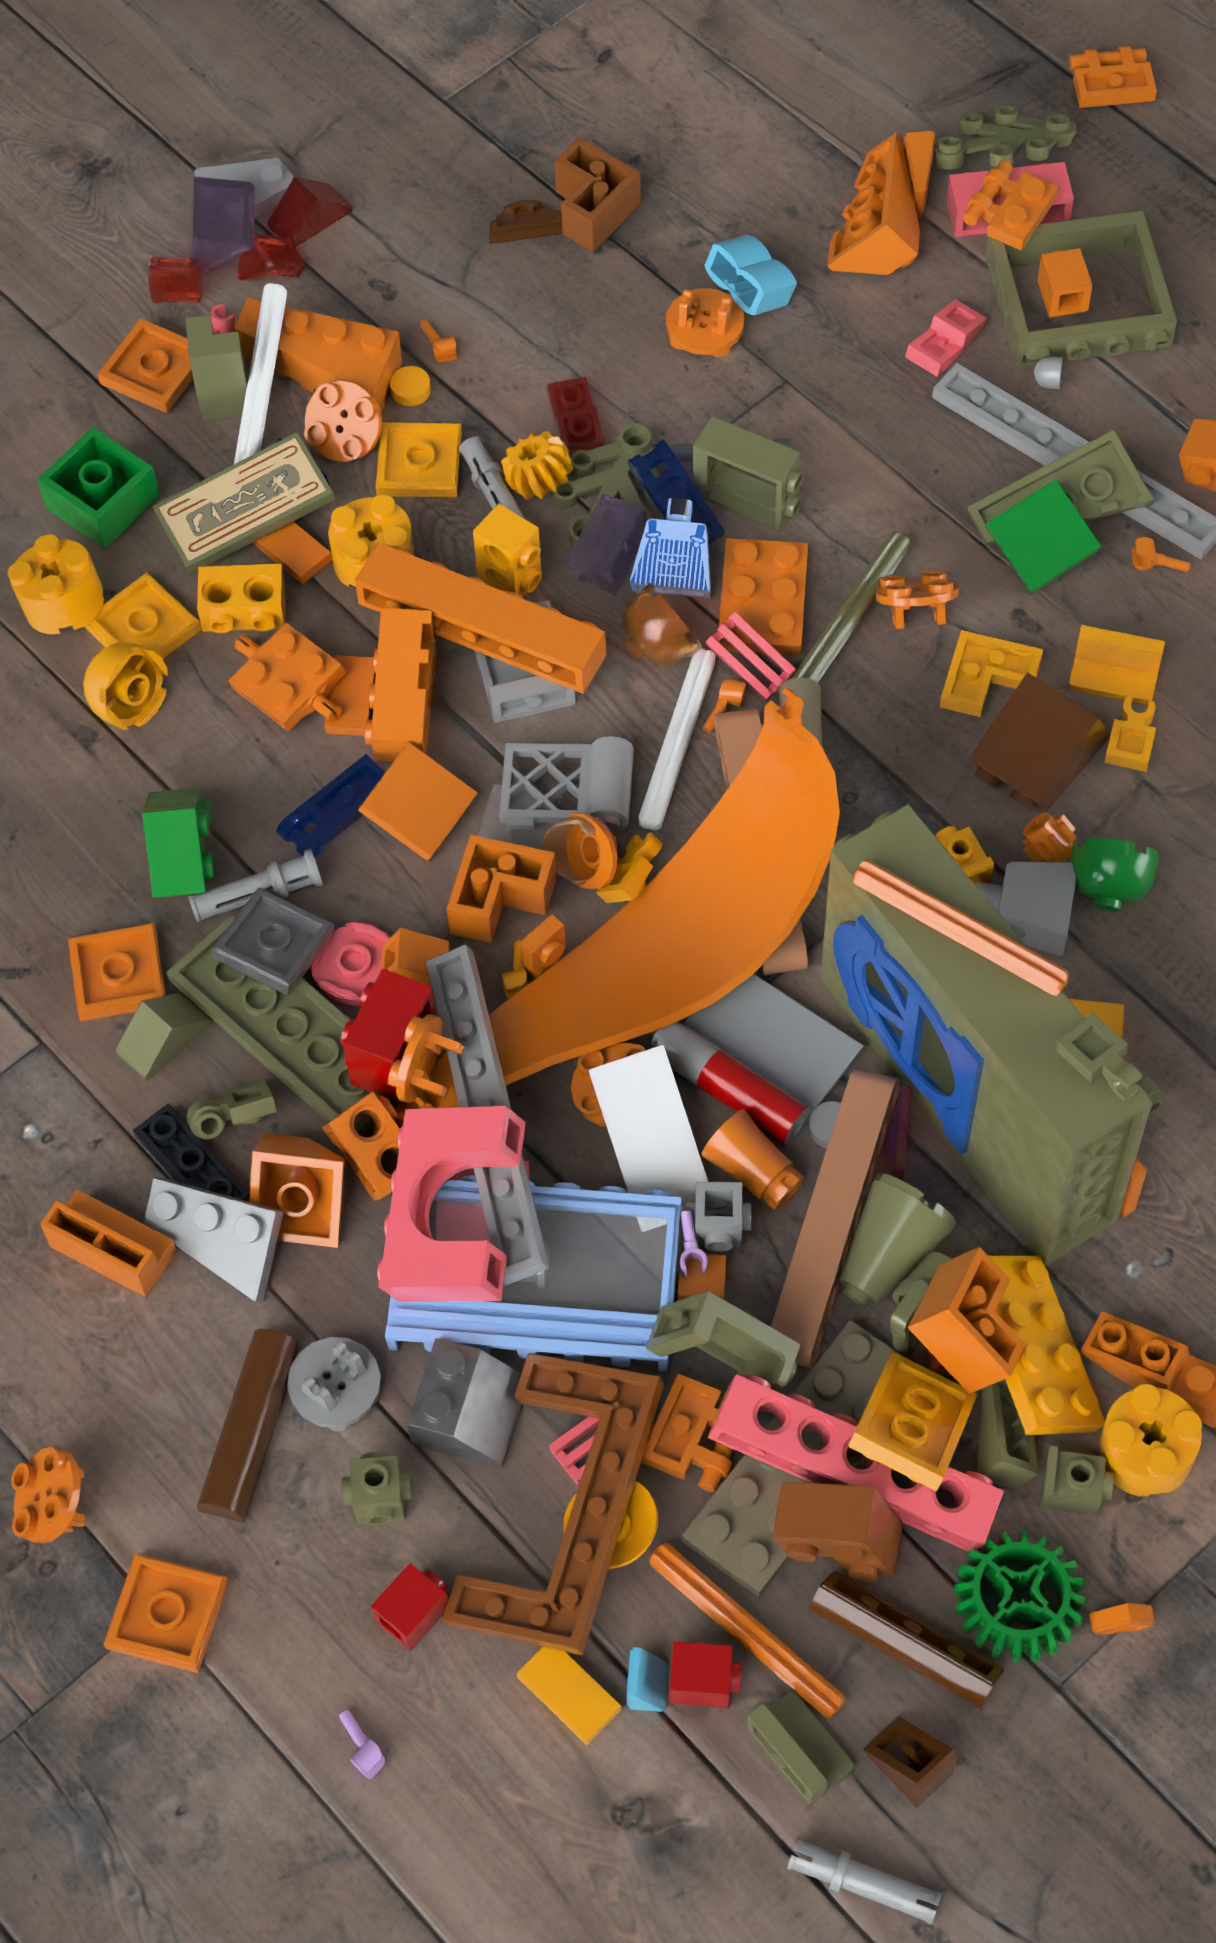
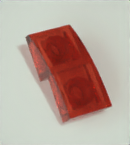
M581 377L547 384V394L558 436L565 443L569 453L604 446L596 407H593L587 378Z

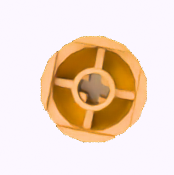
M133 643L112 644L101 649L88 665L83 681L84 696L93 713L109 724L122 730H129L127 727L133 724L141 727L158 712L165 699L167 689L161 687L163 681L162 674L168 676L167 666L160 655L144 646Z

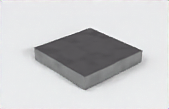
M258 887L212 948V958L289 996L334 934V924Z

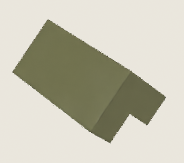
M211 315L185 318L189 360L202 421L242 416L248 382L238 331L214 334Z

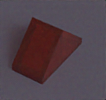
M294 177L267 224L268 228L290 250H293L351 213L353 208L329 183Z

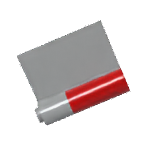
M755 974L716 1003L690 1015L684 1024L678 1021L657 1030L651 1042L653 1047L660 1045L665 1047L673 1071L733 1111L738 1112L745 1109L760 1129L784 1145H789L808 1123L814 1108L824 1102L864 1049V1045Z

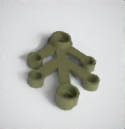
M1001 105L995 109L996 125L983 123V116L980 113L966 112L960 115V132L966 135L977 134L988 137L963 142L957 136L941 137L939 143L935 146L934 163L942 169H958L964 166L966 154L990 149L989 163L992 167L996 168L1001 161H1007L1012 165L1013 158L1025 144L1026 158L1032 161H1042L1049 157V151L1052 147L1060 148L1072 143V138L1077 133V125L1064 114H1052L1045 120L1019 116L1018 108L1013 105Z
M639 423L628 424L621 429L614 443L589 451L578 450L570 456L573 467L571 473L579 479L568 480V483L558 485L556 487L557 493L553 492L554 503L560 508H571L577 503L579 496L600 490L588 514L577 516L570 522L569 540L571 545L578 551L588 553L600 545L602 541V523L618 494L628 512L629 530L636 535H643L647 520L652 519V513L643 506L629 477L634 464H636L645 480V499L652 504H661L667 500L669 495L668 482L660 476L651 458L656 448V440L652 432L645 425ZM617 459L613 468L592 474L594 472V465ZM578 462L588 463L585 466L576 465ZM660 488L662 491L652 492L651 489ZM563 492L571 493L567 497L560 496L559 494ZM642 518L646 521L643 523H636L634 520ZM582 536H590V538H581V537H582Z

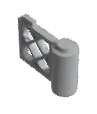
M613 736L596 739L592 744L506 743L499 814L500 823H508V830H534V824H556L565 820L573 813H587L592 817L603 820L613 835L617 834L620 830L625 829L629 823L634 753L632 743L626 739ZM515 757H533L540 765L523 777L514 768ZM564 758H581V767L568 777L555 767ZM548 771L560 783L546 795H543L532 783ZM578 781H579V789L574 785V784H576ZM523 790H526L537 800L527 810L510 809L511 800ZM568 790L578 799L577 810H558L552 802Z

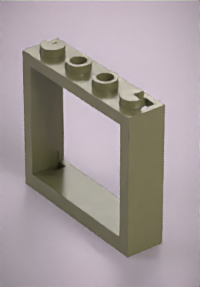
M1143 210L1041 224L1037 227L1022 251L988 236L985 258L1016 368L1036 366L1041 359L1051 356L1063 357V362L1080 361L1085 358L1107 355L1117 356L1128 352L1155 350L1156 348L1172 346L1177 319ZM1080 248L1083 257L1135 250L1154 314L1029 332L1011 267L1040 263L1041 254L1052 253L1057 250Z

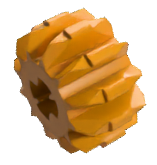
M545 431L539 436L535 432H531L530 436L524 440L518 438V444L507 448V457L501 461L503 472L506 476L505 480L510 489L514 490L516 495H522L526 500L533 498L535 495L542 500L545 494L550 491L557 493L556 487L560 484L568 483L567 475L573 470L572 460L565 443L560 440L559 436H552L549 431Z

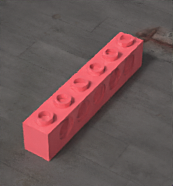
M736 1374L729 1384L707 1438L810 1483L874 1486L904 1524L968 1552L971 1549L978 1550L985 1544L1004 1492L992 1486L993 1481L987 1476L973 1471H967L964 1474L948 1467L938 1489H945L953 1495L955 1508H945L938 1502L936 1491L921 1483L911 1480V1489H902L896 1486L891 1477V1470L894 1469L878 1461L865 1457L867 1469L859 1470L852 1467L847 1460L846 1452L854 1450L848 1447L859 1423L852 1417L840 1413H834L831 1416L815 1409V1403L810 1399L797 1394L785 1396L770 1389L771 1384L754 1375L747 1374L742 1377ZM769 1412L774 1415L778 1421V1430L770 1431L764 1429L757 1420V1413ZM812 1431L819 1435L823 1448L821 1450L808 1448L802 1440V1432Z

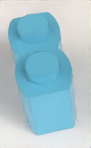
M747 234L713 244L705 263V269L711 279L721 288L729 290L737 305L751 315H758L787 306L797 285L790 270L781 262L772 259L766 247L757 238Z

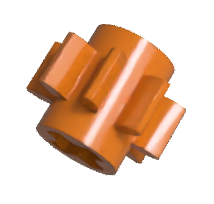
M1049 813L1039 814L1023 830V835L1026 837L1022 841L1025 846L1023 851L1032 862H1042L1043 860L1045 862H1064L1071 856L1072 841L1077 838L1073 833L1076 828L1064 814L1059 815L1056 819Z

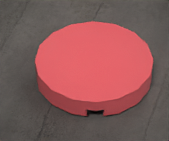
M350 922L345 923L346 927L334 929V934L311 964L313 981L323 996L337 1004L359 1006L366 985L370 981L375 983L380 973L382 947L390 937L386 932L372 924Z

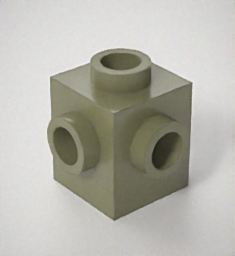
M372 1451L362 1454L360 1459L349 1460L350 1476L342 1477V1495L344 1506L352 1505L357 1524L384 1525L396 1520H405L404 1500L412 1499L409 1470L401 1471L398 1456H389L388 1453L382 1451Z

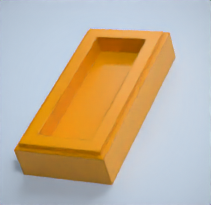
M542 1647L517 1672V1678L586 1745L622 1711L621 1705L565 1651Z

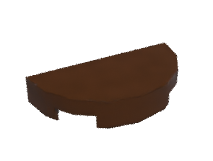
M521 200L508 204L504 207V212L490 222V244L563 234L562 215L558 211L554 212L552 209L542 206V202L537 200Z

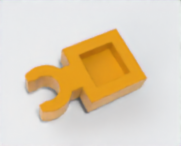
M1127 696L1121 711L1122 720L1114 719L1104 763L1147 772L1156 727L1149 725L1153 721L1156 705L1154 701L1149 700L1147 710L1137 713L1131 708L1133 697Z
M652 832L648 833L644 840L639 835H634L626 847L627 853L624 858L617 859V869L614 878L606 887L598 888L596 894L607 904L632 901L638 897L646 886L645 880L653 868L649 861L659 853L663 843Z

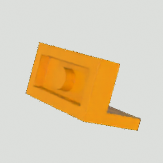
M1081 625L1068 688L1073 691L1123 701L1127 696L1133 697V703L1148 705L1149 700H1153L1165 641Z

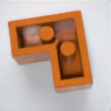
M470 834L446 908L449 934L492 944L503 906L546 916L557 880L555 852Z
M980 1246L938 1266L908 1325L909 1330L969 1394L1011 1377L1026 1345L995 1312L1010 1279Z

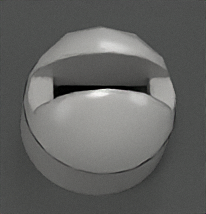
M1051 356L1041 359L1034 369L1035 380L1044 388L1060 390L1063 357Z

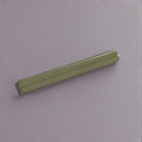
M895 531L888 536L801 663L793 678H808L817 683L821 680L876 599V589L881 586L880 578L892 575L908 552L910 539L906 535Z

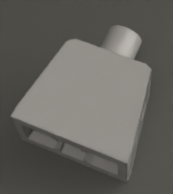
M1011 861L1006 864L1003 886L977 881L976 887L994 909L998 911V914L1025 946L1063 957L1077 877L1073 870L1072 862Z

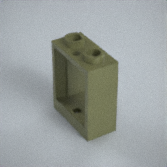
M711 416L693 444V496L781 531L788 518L794 519L802 504L803 497L799 495V488L804 477V471L800 470L801 452ZM726 463L776 483V486L726 466Z

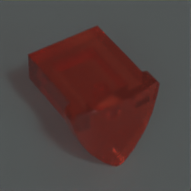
M250 232L240 255L237 278L244 281H256L267 274L299 278L306 266L292 239Z
M152 256L148 269V283L152 302L201 303L203 290L200 260L165 259L163 256Z

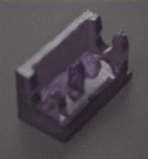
M602 494L565 562L569 569L580 573L577 578L579 581L606 591L611 595H616L639 550L648 520L643 508Z

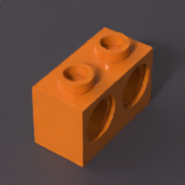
M371 1092L321 1128L375 1202L392 1192V1175L383 1170L381 1156L387 1150L399 1155L398 1132L400 1128L394 1121L398 1118V1115L390 1102L384 1096L378 1098L374 1092ZM357 1114H366L372 1119L374 1132L371 1137H362L356 1132L354 1119Z

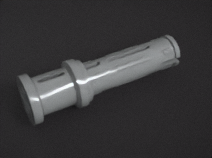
M311 849L305 850L304 856L280 864L276 860L269 862L270 865L266 866V871L207 890L206 893L189 895L188 898L196 921L200 922L203 919L245 906L258 887L285 899L288 898L289 892L313 884L317 888L323 886Z

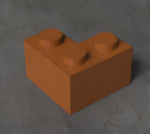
M580 137L555 160L556 193L566 198L561 203L563 235L594 253L641 205L640 172Z
M782 1482L772 1537L787 1553V1556L792 1559L812 1562L816 1560V1556L833 1557L852 1579L874 1582L877 1580V1577L894 1578L903 1522L874 1486Z

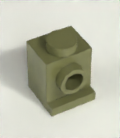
M1049 1445L1044 1462L1040 1507L1098 1515L1102 1499L1111 1500L1114 1472L1105 1470L1106 1457L1061 1451L1059 1447ZM1071 1475L1088 1477V1480L1077 1482Z

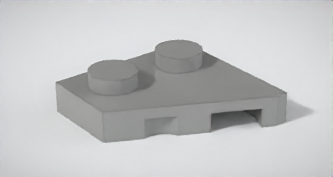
M279 158L209 166L194 170L196 182L235 227L300 192L299 181Z

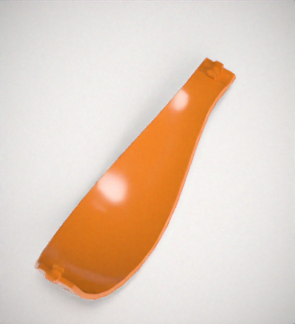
M785 687L781 691L786 696V703L782 708L772 700L764 707L763 727L755 747L740 773L694 834L652 881L645 886L642 893L634 900L629 901L617 914L580 945L489 1014L505 1085H509L552 1065L670 1026L716 1003L750 978L790 935L818 890L830 860L831 849H833L840 815L835 772L817 738L802 725L801 713L804 701L790 688ZM447 1052L434 1064L430 1073V1081L448 1089L446 1097L443 1098L422 1090L413 1102L406 1103L402 1101L394 1108L398 1115L395 1121L400 1127L404 1123L405 1109L460 1107Z

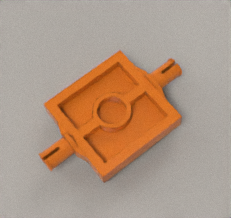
M285 623L261 646L245 634L239 636L242 642L238 639L235 641L234 648L244 654L248 660L228 680L233 690L287 732L303 717L314 711H318L330 722L337 721L334 714L340 718L342 708L328 699L331 689L346 674L344 667L288 623Z

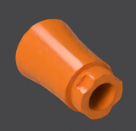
M745 1109L732 1115L715 1132L701 1154V1157L724 1170L738 1182H742V1185L760 1201L764 1200L774 1210L782 1208L800 1189L805 1179L804 1175L793 1167L794 1163L758 1128Z

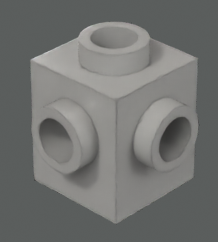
M696 1182V1202H686V1211L692 1210L695 1238L698 1247H705L707 1250L714 1252H724L732 1247H741L742 1231H751V1203H742V1182Z

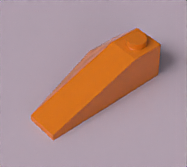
M895 132L870 150L865 157L854 184L858 194L852 203L845 206L842 212L846 223L842 232L840 230L834 232L830 241L827 266L832 271L889 275L899 267L904 268L910 265L918 255L920 228L902 137Z

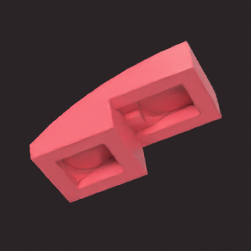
M955 299L934 315L931 327L908 345L905 358L938 377L972 343L986 325L988 318Z

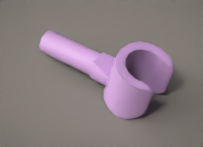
M692 1210L680 1212L684 1236V1252L680 1257L679 1263L680 1273L684 1278H687L685 1262L689 1259H697L702 1264V1276H704L707 1271V1257L702 1250L698 1249Z
M345 1710L339 1715V1718L355 1744L360 1748L350 1758V1761L367 1779H372L385 1765V1758L378 1745L371 1739H368L367 1735L363 1733L350 1710Z

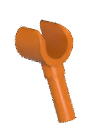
M427 320L421 321L419 326L432 344L435 361L437 363L458 360L454 336L440 338V335L437 334Z
M1140 537L1135 540L1136 548L1131 549L1132 562L1137 569L1147 570L1158 565L1188 573L1190 568L1189 562L1156 553L1153 539Z
M732 679L722 682L716 707L702 727L707 733L713 731L715 728L714 714L726 712L728 704L742 707L746 697V683Z

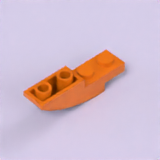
M1102 1311L1081 1348L1082 1354L1134 1389L1142 1384H1150L1179 1395L1199 1415L1203 1424L1215 1429L1216 1365L1189 1355L1187 1345Z

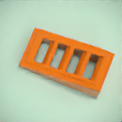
M934 131L909 132L904 136L903 147L917 218H922L925 211L934 155Z

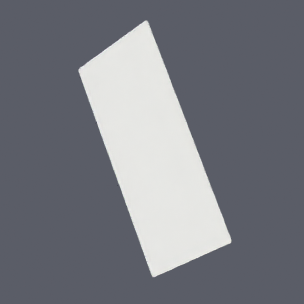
M660 1045L590 1069L589 1074L628 1193L645 1194L646 1191L654 1189L669 1191L673 1194V1197H681L682 1212L686 1211V1202H696V1182H708L665 1047ZM636 1217L642 1233L667 1225L668 1219Z

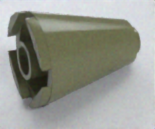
M883 1173L882 1176L878 1174L872 1182L839 1277L840 1283L845 1286L842 1294L866 1308L869 1302L879 1305L898 1286L900 1281H903L915 1269L927 1253L933 1251L952 1232L957 1223L954 1216L939 1203H936L933 1208L930 1203L922 1198L924 1193L908 1183Z

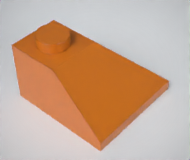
M263 1133L252 1151L249 1202L284 1211L277 1241L333 1248L339 1247L345 1159L310 1138Z

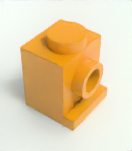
M949 826L940 830L935 835L975 886L977 881L991 884L994 862L991 857L986 856L970 827L958 831L955 826Z

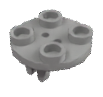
M328 1337L312 1342L298 1353L289 1369L287 1388L293 1407L305 1420L319 1427H328L332 1431H343L350 1427L351 1424L357 1423L372 1410L380 1396L382 1377L376 1358L364 1345L349 1338ZM326 1374L331 1375V1378L328 1380L324 1379L323 1377ZM340 1385L346 1386L344 1390H338Z

